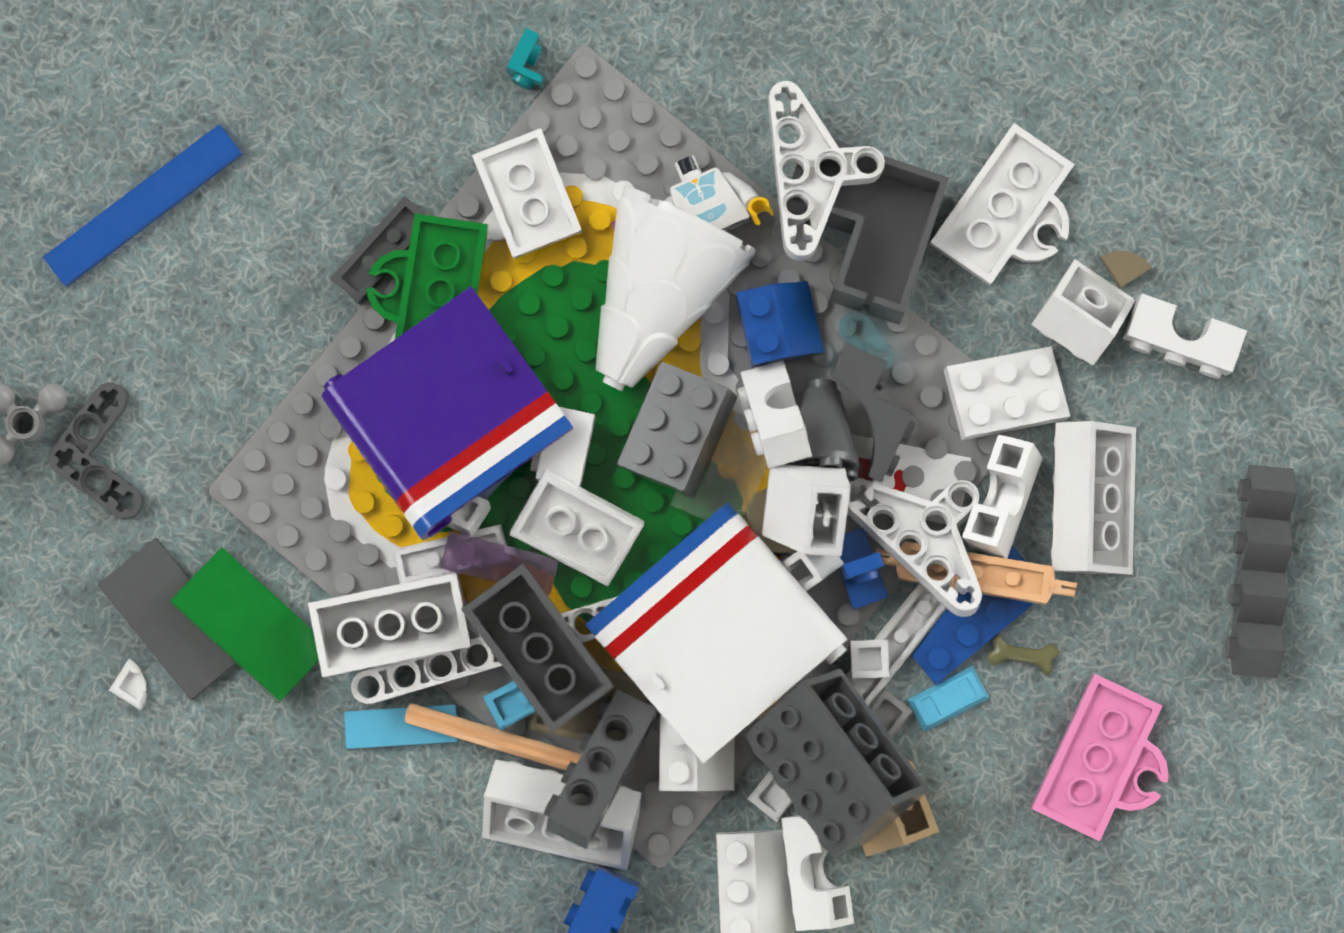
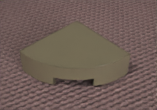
M1114 251L1100 257V260L1119 289L1152 269L1149 263L1142 257L1127 251Z

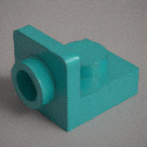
M525 28L507 65V72L513 76L511 81L514 84L527 90H531L532 86L541 89L544 83L543 76L527 69V66L535 67L543 47L538 45L540 42L539 34Z

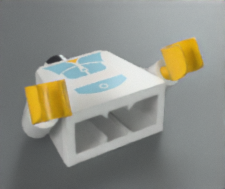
M694 155L683 158L674 164L682 182L670 187V196L664 200L665 202L697 216L726 232L749 223V213L756 225L761 224L757 216L759 213L766 211L771 216L774 215L768 200L760 197L750 185L732 173H721L717 167L702 173Z

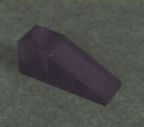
M449 532L441 570L497 583L517 567L525 564L546 594L550 596L559 561L551 557L495 542Z

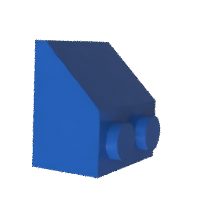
M808 281L771 284L736 292L737 307L752 369L781 360L788 362L824 354Z

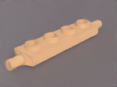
M904 541L900 548L906 555H915L921 550L918 543ZM876 549V553L880 552L884 565L896 567L898 580L920 583L886 550ZM967 552L981 592L984 595L1042 605L1048 603L1052 594L1075 597L1077 582L1055 579L1053 566ZM932 564L926 569L927 575L936 581L943 580L948 575L945 567L940 564ZM956 575L953 577L952 582L948 588H950L951 586L953 589H955V583L957 580H959V578Z

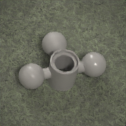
M49 383L43 386L38 393V404L32 409L27 406H17L15 404L14 391L8 385L0 384V413L7 414L5 425L9 432L6 436H0V465H5L13 459L15 454L14 445L19 440L34 442L43 436L46 430L44 415L47 412H59L66 406L68 396L66 390L61 385ZM31 415L34 419L33 429L26 434H22L18 426L19 421L23 416Z

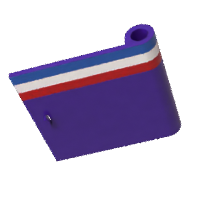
M472 286L345 375L338 374L329 379L324 384L325 390L321 395L326 405L421 540L428 539L442 531L452 521V514L574 429Z

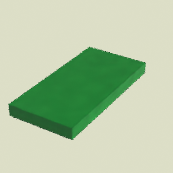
M222 547L170 600V603L279 703L319 662L313 630Z

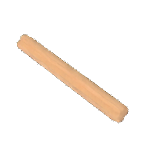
M410 704L405 714V722L562 770H566L571 761L577 764L582 755L416 704Z

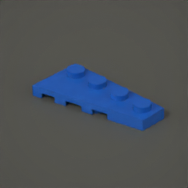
M1012 545L1007 559L1026 562ZM967 592L964 595L958 593L957 602L961 604L967 601L971 604V593ZM982 594L980 606L971 616H957L947 608L912 654V658L936 685L1034 603Z

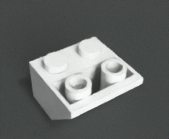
M780 465L769 468L762 535L803 554L842 556L851 488L845 468Z

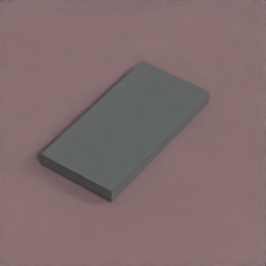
M155 538L100 582L98 586L188 698L193 700L236 665V663L170 603V600L190 578L158 538Z

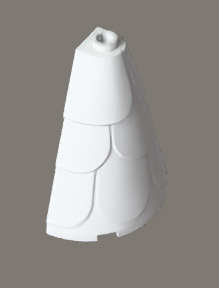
M626 185L617 204L612 255L609 257L606 301L601 306L596 371L605 375L602 382L620 391H623L625 385L633 388L678 344L677 339L711 308V303L749 266L750 260L756 253V249L752 246L743 245L742 240L670 203L650 198L651 195Z

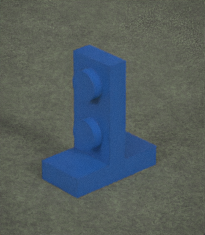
M863 528L845 533L842 556H839L844 564L838 570L852 609L854 610L888 598L889 596L879 571L884 566L880 552L873 554Z

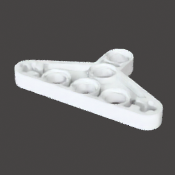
M782 81L772 87L768 98L784 251L790 258L796 261H804L812 257L816 251L840 187L875 182L882 174L885 160L882 153L874 147L839 148L801 89L792 82ZM781 93H787L789 99H794L790 103L789 116L783 117L784 108L782 101H776L780 98ZM787 126L795 128L799 133V140L793 144L784 143L778 135L782 128ZM864 156L871 157L876 161L877 170L873 173L865 174L858 169L857 160ZM826 159H832L839 164L840 173L833 177L826 176L820 170V163ZM789 162H796L802 167L803 175L799 179H789L783 174V166ZM795 197L801 198L807 204V211L802 215H793L787 210V201ZM808 220H810V225H811V226H809V225H807V224H804V223L807 222ZM803 224V239L810 241L806 244L805 250H799L797 244H791V242L795 241L797 235L796 225Z
M861 478L849 482L850 491L854 494H858L860 491L864 493L863 502L869 508H871L874 500L879 504L874 505L869 510L867 516L863 514L865 513L866 506L858 499L851 502L849 496L847 514L952 613L961 617L974 614L980 606L982 592L958 527L969 518L974 503L978 504L980 495L976 486L965 480L955 481L933 501H929ZM957 491H965L972 497V503L967 507H959L954 504L951 496ZM878 514H887L893 519L894 525L888 530H881L873 524V518ZM931 515H940L945 519L947 526L941 531H933L928 528L925 520ZM905 539H914L919 543L921 550L915 555H906L901 551L899 544ZM932 564H940L945 567L948 575L945 579L936 581L927 575L926 569ZM956 575L959 578L954 586L956 590L950 586L948 592H945L944 589L949 587L953 577ZM957 591L962 595L967 592L971 593V604L967 601L961 604L958 603Z

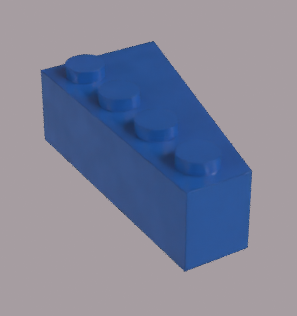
M602 865L598 866L596 872L589 869L580 886V890L586 892L580 906L572 903L563 922L570 926L567 933H617L625 919L631 901L635 898L640 883Z

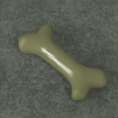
M997 634L992 639L993 650L987 654L986 659L992 666L1007 660L1032 663L1039 666L1047 676L1053 671L1052 660L1059 655V650L1054 644H1049L1041 649L1011 646L1003 640L1000 634Z

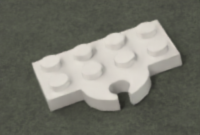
M1013 123L929 245L988 286L992 284L1010 257L1022 262H1040L1051 258L1058 250L1054 245L1042 244L1038 240L1037 232L1039 228L1049 226L1056 231L1058 239L1066 241L1069 234V216L1064 204L1054 193L1075 164Z

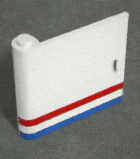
M730 503L717 510L585 624L703 764L818 664L826 660L831 665L847 651L842 644L848 640Z

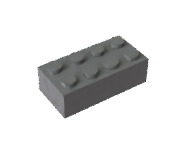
M525 564L517 567L461 609L551 732L557 730L614 687L608 676Z

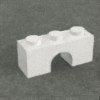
M1143 293L1136 298L1122 338L1130 341L1129 348L1145 354H1150L1151 350L1165 354V361L1184 367L1186 362L1200 366L1199 373L1211 378L1220 379L1221 374L1227 376L1233 372L1247 330L1211 318L1205 323L1202 335L1198 340H1184L1176 334L1172 324L1177 305Z
M781 360L740 372L744 387L737 388L742 409H749L744 411L749 432L757 431L751 434L756 455L764 454L768 469L812 457L806 429L799 407L795 403L784 361Z
M998 435L987 465V470L990 473V486L987 497L982 505L974 503L962 538L972 551L994 557L1008 558L1043 459L1034 443Z
M799 815L781 818L788 866L787 874L790 881L793 905L792 913L796 931L833 929L854 924L850 887L835 886L826 878L823 862L828 851L820 845L815 832L807 821Z

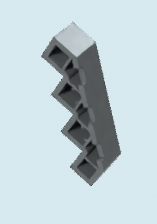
M1249 465L1246 478L1240 479L1238 483L1237 499L1242 501L1240 530L1235 532L1233 540V552L1238 555L1235 584H1231L1229 591V605L1233 606L1231 636H1227L1225 642V658L1231 659L1232 674L1277 678L1284 656L1281 625L1289 600L1285 573L1293 547L1289 521L1297 495L1294 469Z

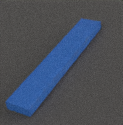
M218 124L48 252L43 258L64 286H70L243 154L221 125Z

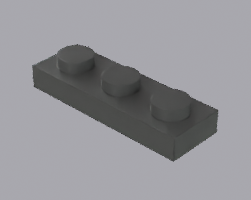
M405 196L331 277L337 285L359 304L367 297L366 288H375L387 275L383 274L377 278L368 274L371 267L381 256L394 250H409L414 213L426 215Z

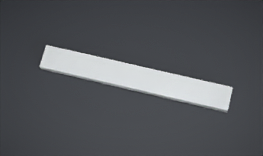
M920 583L874 639L888 640L889 677L851 678V669L845 675L868 707L947 609ZM770 770L747 798L775 822L780 819L792 804L786 792L775 783Z

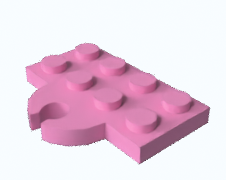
M1092 674L1030 809L1100 841L1115 808L1134 811L1145 809L1155 803L1161 795L1155 791L1143 792L1138 787L1137 779L1142 772L1149 770L1154 773L1158 781L1168 783L1167 762L1159 748L1147 740L1162 705L1097 674Z

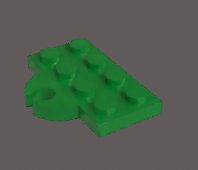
M414 213L409 250H394L381 256L368 273L376 278L383 274H390L395 278V288L389 294L383 295L374 288H366L367 296L373 309L384 319L397 323L395 339L472 286L478 295L489 228L488 224Z

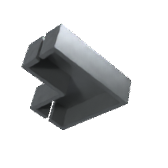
M834 139L839 148L856 147ZM864 156L857 160L856 164L861 172L870 174L877 170V164L873 158ZM883 156L885 160L884 169L879 179L875 182L840 187L825 225L851 234L829 302L861 312L863 306L869 307L868 315L899 325L905 314L949 177ZM826 159L820 163L819 167L824 175L833 177L840 173V166L836 161ZM798 163L792 177L794 180L799 179L803 175V169ZM791 198L786 203L787 210L793 215H802L807 211V204L801 198Z

